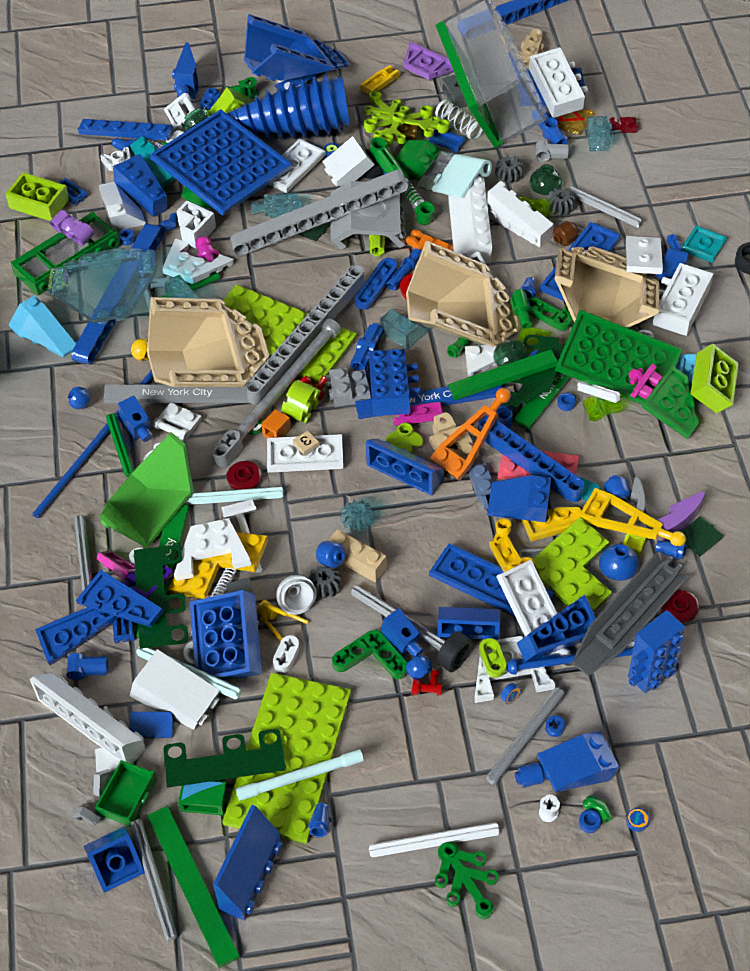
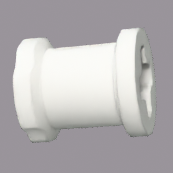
M546 795L540 801L539 816L545 822H553L558 817L560 802L556 796Z

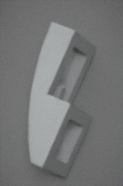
M635 477L630 504L637 505V509L644 513V490L639 478Z

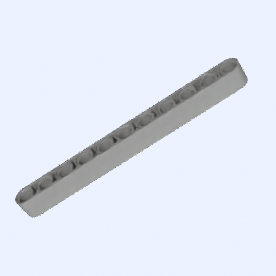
M401 170L392 171L235 233L230 238L233 251L238 256L248 254L403 193L408 189L405 175Z
M353 265L347 269L247 383V398L251 404H259L319 335L322 331V324L327 319L334 320L364 285V269L361 266Z

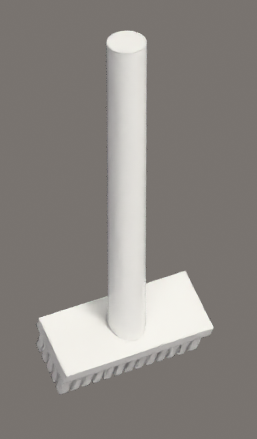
M253 499L222 507L223 519L237 517L241 532L250 534L244 514L256 511ZM260 563L255 573H259L262 571Z

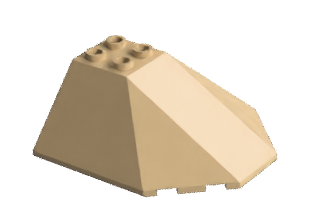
M429 241L425 242L406 291L409 320L491 347H495L521 329L519 318L513 313L510 303L511 298L504 291L506 289L497 277L495 279L488 272L490 269L486 264Z
M582 247L571 248V251H566L565 248L558 250L555 281L574 322L579 310H583L628 328L659 313V281L649 279L647 277L648 273L627 272L626 257L597 247H589L588 250H584Z
M151 297L147 354L154 381L172 387H244L269 358L262 329L257 324L252 325L245 320L246 317L234 309L232 311L221 299Z

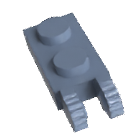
M486 463L472 465L467 473L478 501L480 500L482 508L486 510L489 506L486 499L490 498L493 481Z

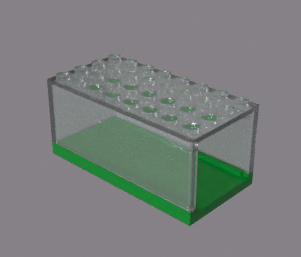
M477 0L435 26L467 106L493 147L496 148L547 120L544 115L546 109L542 103L540 104L542 100L539 94L535 93L537 89L534 83H530L533 80L529 72H526L528 69L525 63L521 62L523 57L518 52L517 44L513 42L515 39L512 33L508 31L509 29L505 21H501L502 17L499 11L495 10L496 7L493 1Z

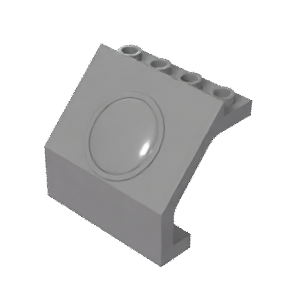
M350 181L332 191L331 196L364 182ZM400 193L331 220V241L342 250L347 247V237L353 234L384 235L390 238L399 248L405 246L406 223L404 219L405 198L403 194Z

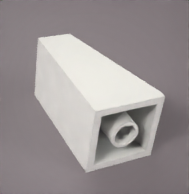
M157 649L133 681L130 697L158 712H172L174 720L194 730L198 724L203 725L208 717L206 712L209 708L214 709L220 699L217 696L220 690Z

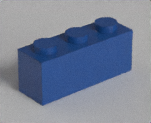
M439 607L437 637H449L454 632L459 631L471 639H499V609Z

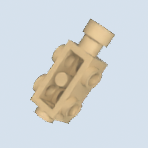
M532 29L530 35H527L525 41H522V51H519L518 60L520 65H523L525 68H529L530 56L543 53L544 44H542V32L539 29Z

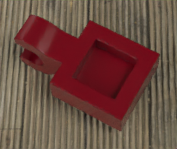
M611 117L609 119L610 124L608 127L610 131L621 130V133H637L638 131L636 117H620L619 120Z

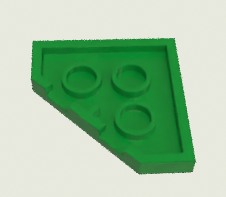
M671 366L641 407L688 439L698 426L699 421L695 415V405L689 391L688 377Z

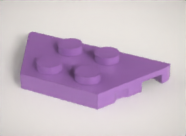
M411 41L409 42V48L404 60V69L428 80L453 72L448 58Z

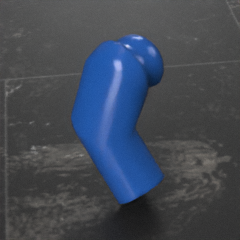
M115 138L112 140V145L114 148L123 151L125 147L130 149V145L135 142V139L132 138L125 141Z
M171 213L170 218L162 221L158 226H162L164 232L174 230L178 221L177 214Z

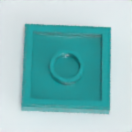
M696 225L682 245L684 252L713 263L727 242V237Z

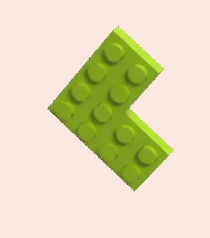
M581 517L533 558L535 569L543 585L550 591H553L554 595L567 606L585 595L594 612L612 595V592L584 568L608 546L609 541Z

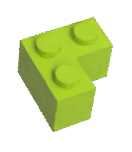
M227 87L209 110V113L212 115L220 109L227 113L244 106V101L247 104L253 101L250 97Z

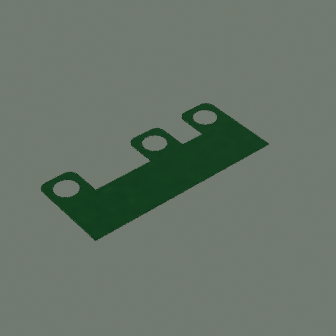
M179 545L134 550L136 589L139 588L147 593L153 586H158L149 596L148 600L161 607L164 611L152 627L138 623L140 649L185 644L188 641L187 626H167L166 614L180 613L186 610L184 594L165 595L163 565L176 564L182 561V548ZM170 549H175L179 555L175 560H168L166 552ZM171 599H181L182 606L179 609H172L169 606ZM175 629L183 630V639L179 641L172 639V631Z
M280 730L260 731L258 734L260 749L247 751L242 734L224 736L222 738L224 754L187 759L184 743L179 742L165 745L163 752L167 788L286 771ZM267 733H274L277 736V740L273 744H267L264 742L263 737ZM231 738H237L241 744L237 749H230L227 747V741ZM177 746L181 748V755L177 758L170 757L168 750L171 747Z

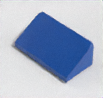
M172 712L130 713V731L133 733L136 731L143 738H172L174 725Z

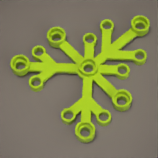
M372 91L369 93L370 104L378 105L380 108L373 106L364 107V114L372 115V119L364 120V129L368 133L374 132L373 138L381 137L387 142L386 147H391V144H393V136L396 137V143L398 144L406 142V136L397 130L403 124L421 127L426 137L434 135L433 128L442 134L447 133L449 130L450 122L448 120L431 117L433 115L432 106L423 105L420 107V112L409 114V107L401 106V100H392V104L389 107L381 100L380 92ZM420 117H422L423 119H425V120H421V121H420V120H414V119L420 118ZM391 125L388 129L376 130L378 127Z

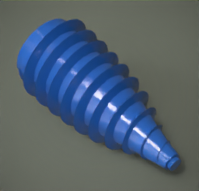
M326 73L324 81L320 82L313 76L312 83L306 84L302 78L300 86L294 87L290 81L289 88L284 91L278 84L276 93L271 95L266 90V96L261 99L255 94V101L249 104L244 101V106L226 113L247 130L253 131L255 136L259 132H265L268 139H270L272 132L277 133L281 140L284 133H289L294 140L296 132H301L306 139L309 131H313L318 138L320 130H325L330 137L332 129H338L342 135L344 127H351L343 77L340 78L339 75L335 79H329Z

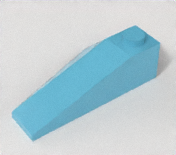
M35 295L19 304L9 323V327L19 337L30 339L32 343L45 346L47 350L62 357L72 353L76 345L48 308Z

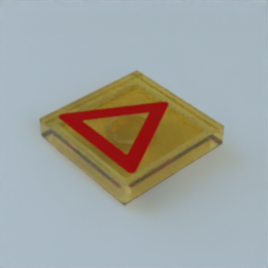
M583 108L554 118L558 121L560 129L582 135L593 118L594 111Z

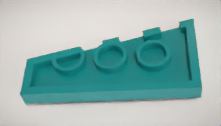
M143 136L130 145L135 156L138 154L142 155L162 189L175 180L172 175L150 159L151 153L158 150V148Z

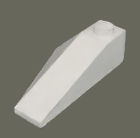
M115 182L99 185L113 230L120 231L145 225L142 211Z

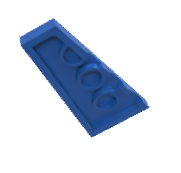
M103 570L97 573L75 600L80 605L148 627H152L164 612L161 607Z
M87 607L35 629L49 666L119 617Z

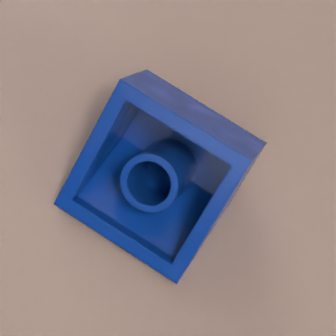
M125 827L83 846L104 893L145 873Z

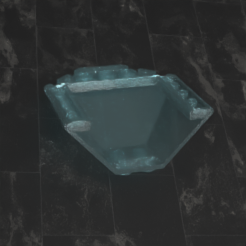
M114 248L84 254L78 261L73 259L64 263L63 267H55L50 270L48 292L92 323L105 324L108 320H125L126 317L130 316L157 272L155 251L147 250L142 252V249L133 248L129 249L130 251H126L125 248Z

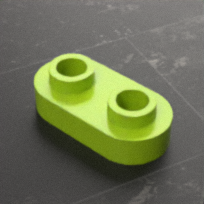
M484 639L479 645V654L485 671L490 677L499 678L506 672V661L501 647L495 639Z

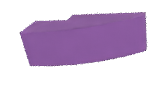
M702 491L671 505L669 514L658 519L663 524L662 529L672 533L683 531L699 513L703 505L705 493Z

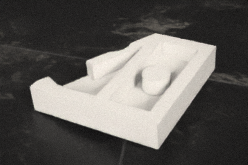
M501 344L495 347L488 345L465 346L468 377L473 376L479 370L485 371L491 366L502 363Z

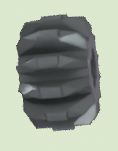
M508 155L507 158L502 157L501 160L497 161L495 172L498 179H502L503 182H517L522 176L524 167L521 159H516L515 156L511 158Z
M554 188L553 191L549 192L546 204L549 211H553V214L559 213L561 216L564 213L567 215L574 208L575 197L573 192H569L568 189L563 190L560 188L558 190Z
M319 565L317 570L311 569V575L308 579L311 580L316 588V597L322 594L323 598L326 595L332 597L333 592H339V587L342 585L339 571L327 566L321 568Z

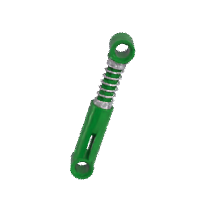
M381 137L373 138L370 142V158L376 160L386 174L395 170L403 171L408 183V189L402 194L412 205L416 213L417 222L421 225H429L433 220L434 205L419 197L417 190H414L415 188L412 187V184H409L410 178L386 147V140Z

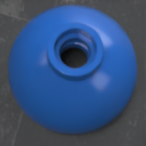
M615 544L607 547L602 552L599 559V567L608 578L624 581L632 578L637 573L639 559L636 552L630 547L623 544Z

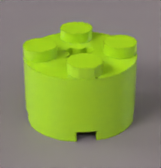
M294 381L286 394L288 397L287 403L283 402L282 412L307 424L311 417V410H316L320 400L317 398L320 390L302 381Z

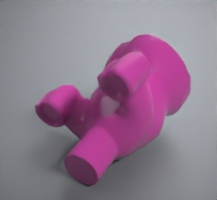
M203 236L197 239L195 244L196 249L199 251L197 258L205 257L208 262H212V255H214L215 259L220 255V252L212 247L210 238Z

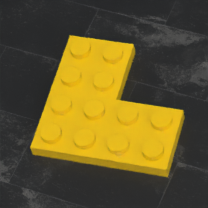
M236 532L252 563L251 566L237 568L236 570L256 572L269 540L264 535ZM232 553L193 561L194 577L178 581L173 577L168 588L169 593H181L186 597L200 599L207 598L219 568L234 569Z

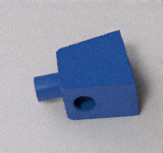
M133 395L119 402L120 422L134 440L141 438L143 442L149 441L153 437L150 430V420L136 397Z
M400 608L383 619L381 633L401 656L409 651L415 658L424 651L418 644L419 631Z

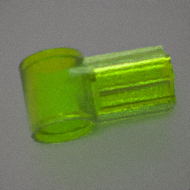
M520 195L518 198L520 201H526L534 212L538 211L549 219L548 200L543 198L534 200Z
M591 396L583 402L590 421H597L604 415L623 411L622 399L614 403Z

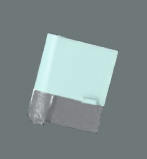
M440 151L417 187L463 198L478 175L487 177L491 173L492 164L489 160Z

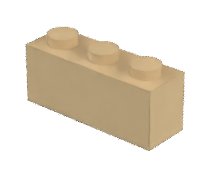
M338 529L330 537L329 541L340 543L345 549V559L342 565L375 583L387 570L386 555Z

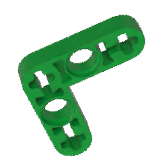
M531 297L528 299L531 308L528 314L555 329L566 331L574 324L567 305L560 311L539 298ZM545 312H550V313H552L553 315H552V316H545L544 313H545Z
M378 630L367 632L336 652L332 657V667L337 672H345L373 654L393 678L403 679L408 674L406 671V660ZM372 638H373L374 640H377V639H378V644H377L375 641H372V642H371V639H372ZM359 647L364 651L362 654L356 655L352 650ZM384 651H390L392 653V656L389 658H383L381 656V653ZM339 659H340L341 661H344V660H345V663H344V664H342L341 662L338 663V660H339ZM395 664L398 668L402 667V671L399 669L395 670Z

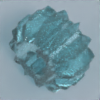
M354 499L353 503L346 502V506L342 507L340 520L343 526L349 528L351 532L354 529L360 532L361 528L367 530L368 525L372 524L373 511L370 509L369 503L364 504L363 500L356 502Z

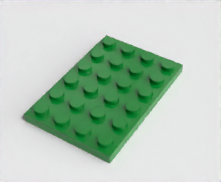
M579 310L555 370L587 384L619 392L621 394L620 397L642 405L646 399L639 395L636 398L630 396L638 383L630 384L629 372L632 369L638 370L642 368V374L644 375L651 364L657 366L654 371L663 378L671 366L676 367L682 349ZM646 382V385L651 387L653 390L655 389L653 385Z

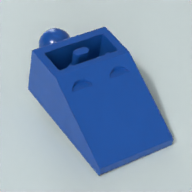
M185 42L177 66L172 72V77L175 79L174 90L177 92V98L183 93H188L191 99L196 100L200 90L197 67L188 42Z

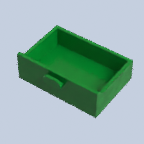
M120 760L95 806L96 813L131 827V822L137 819L157 781L155 771H149Z

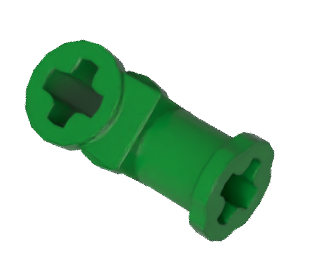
M254 77L238 81L239 85L226 86V88L233 89L251 99L255 98V94L259 95V90L256 88L257 80Z

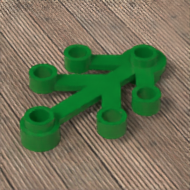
M453 842L441 844L438 849V857L442 863L439 873L435 876L436 887L443 889L448 885L447 874L450 865L455 870L451 892L446 896L447 904L450 907L459 905V894L463 883L476 903V915L481 919L490 918L493 914V903L489 899H484L472 879L484 881L488 885H495L498 882L497 871L491 869L484 872L463 867L460 860L471 862L477 867H483L486 864V854L481 851L475 854L460 851L459 847ZM446 850H452L453 853H452V854H446L445 851H446ZM482 857L484 860L482 862H478L476 858ZM494 875L496 878L494 880L488 879V876ZM439 878H444L445 882L439 883L437 880ZM454 896L457 898V901L452 902L449 898ZM486 904L488 909L484 910L480 906Z

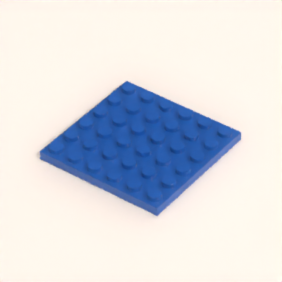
M221 109L151 153L150 157L151 160L222 216L292 169L291 162Z

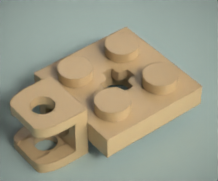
M447 412L434 416L432 427L434 435L429 437L434 451L460 427H455V422ZM468 432L452 444L458 446L457 450L453 448L450 450L466 460L474 445Z

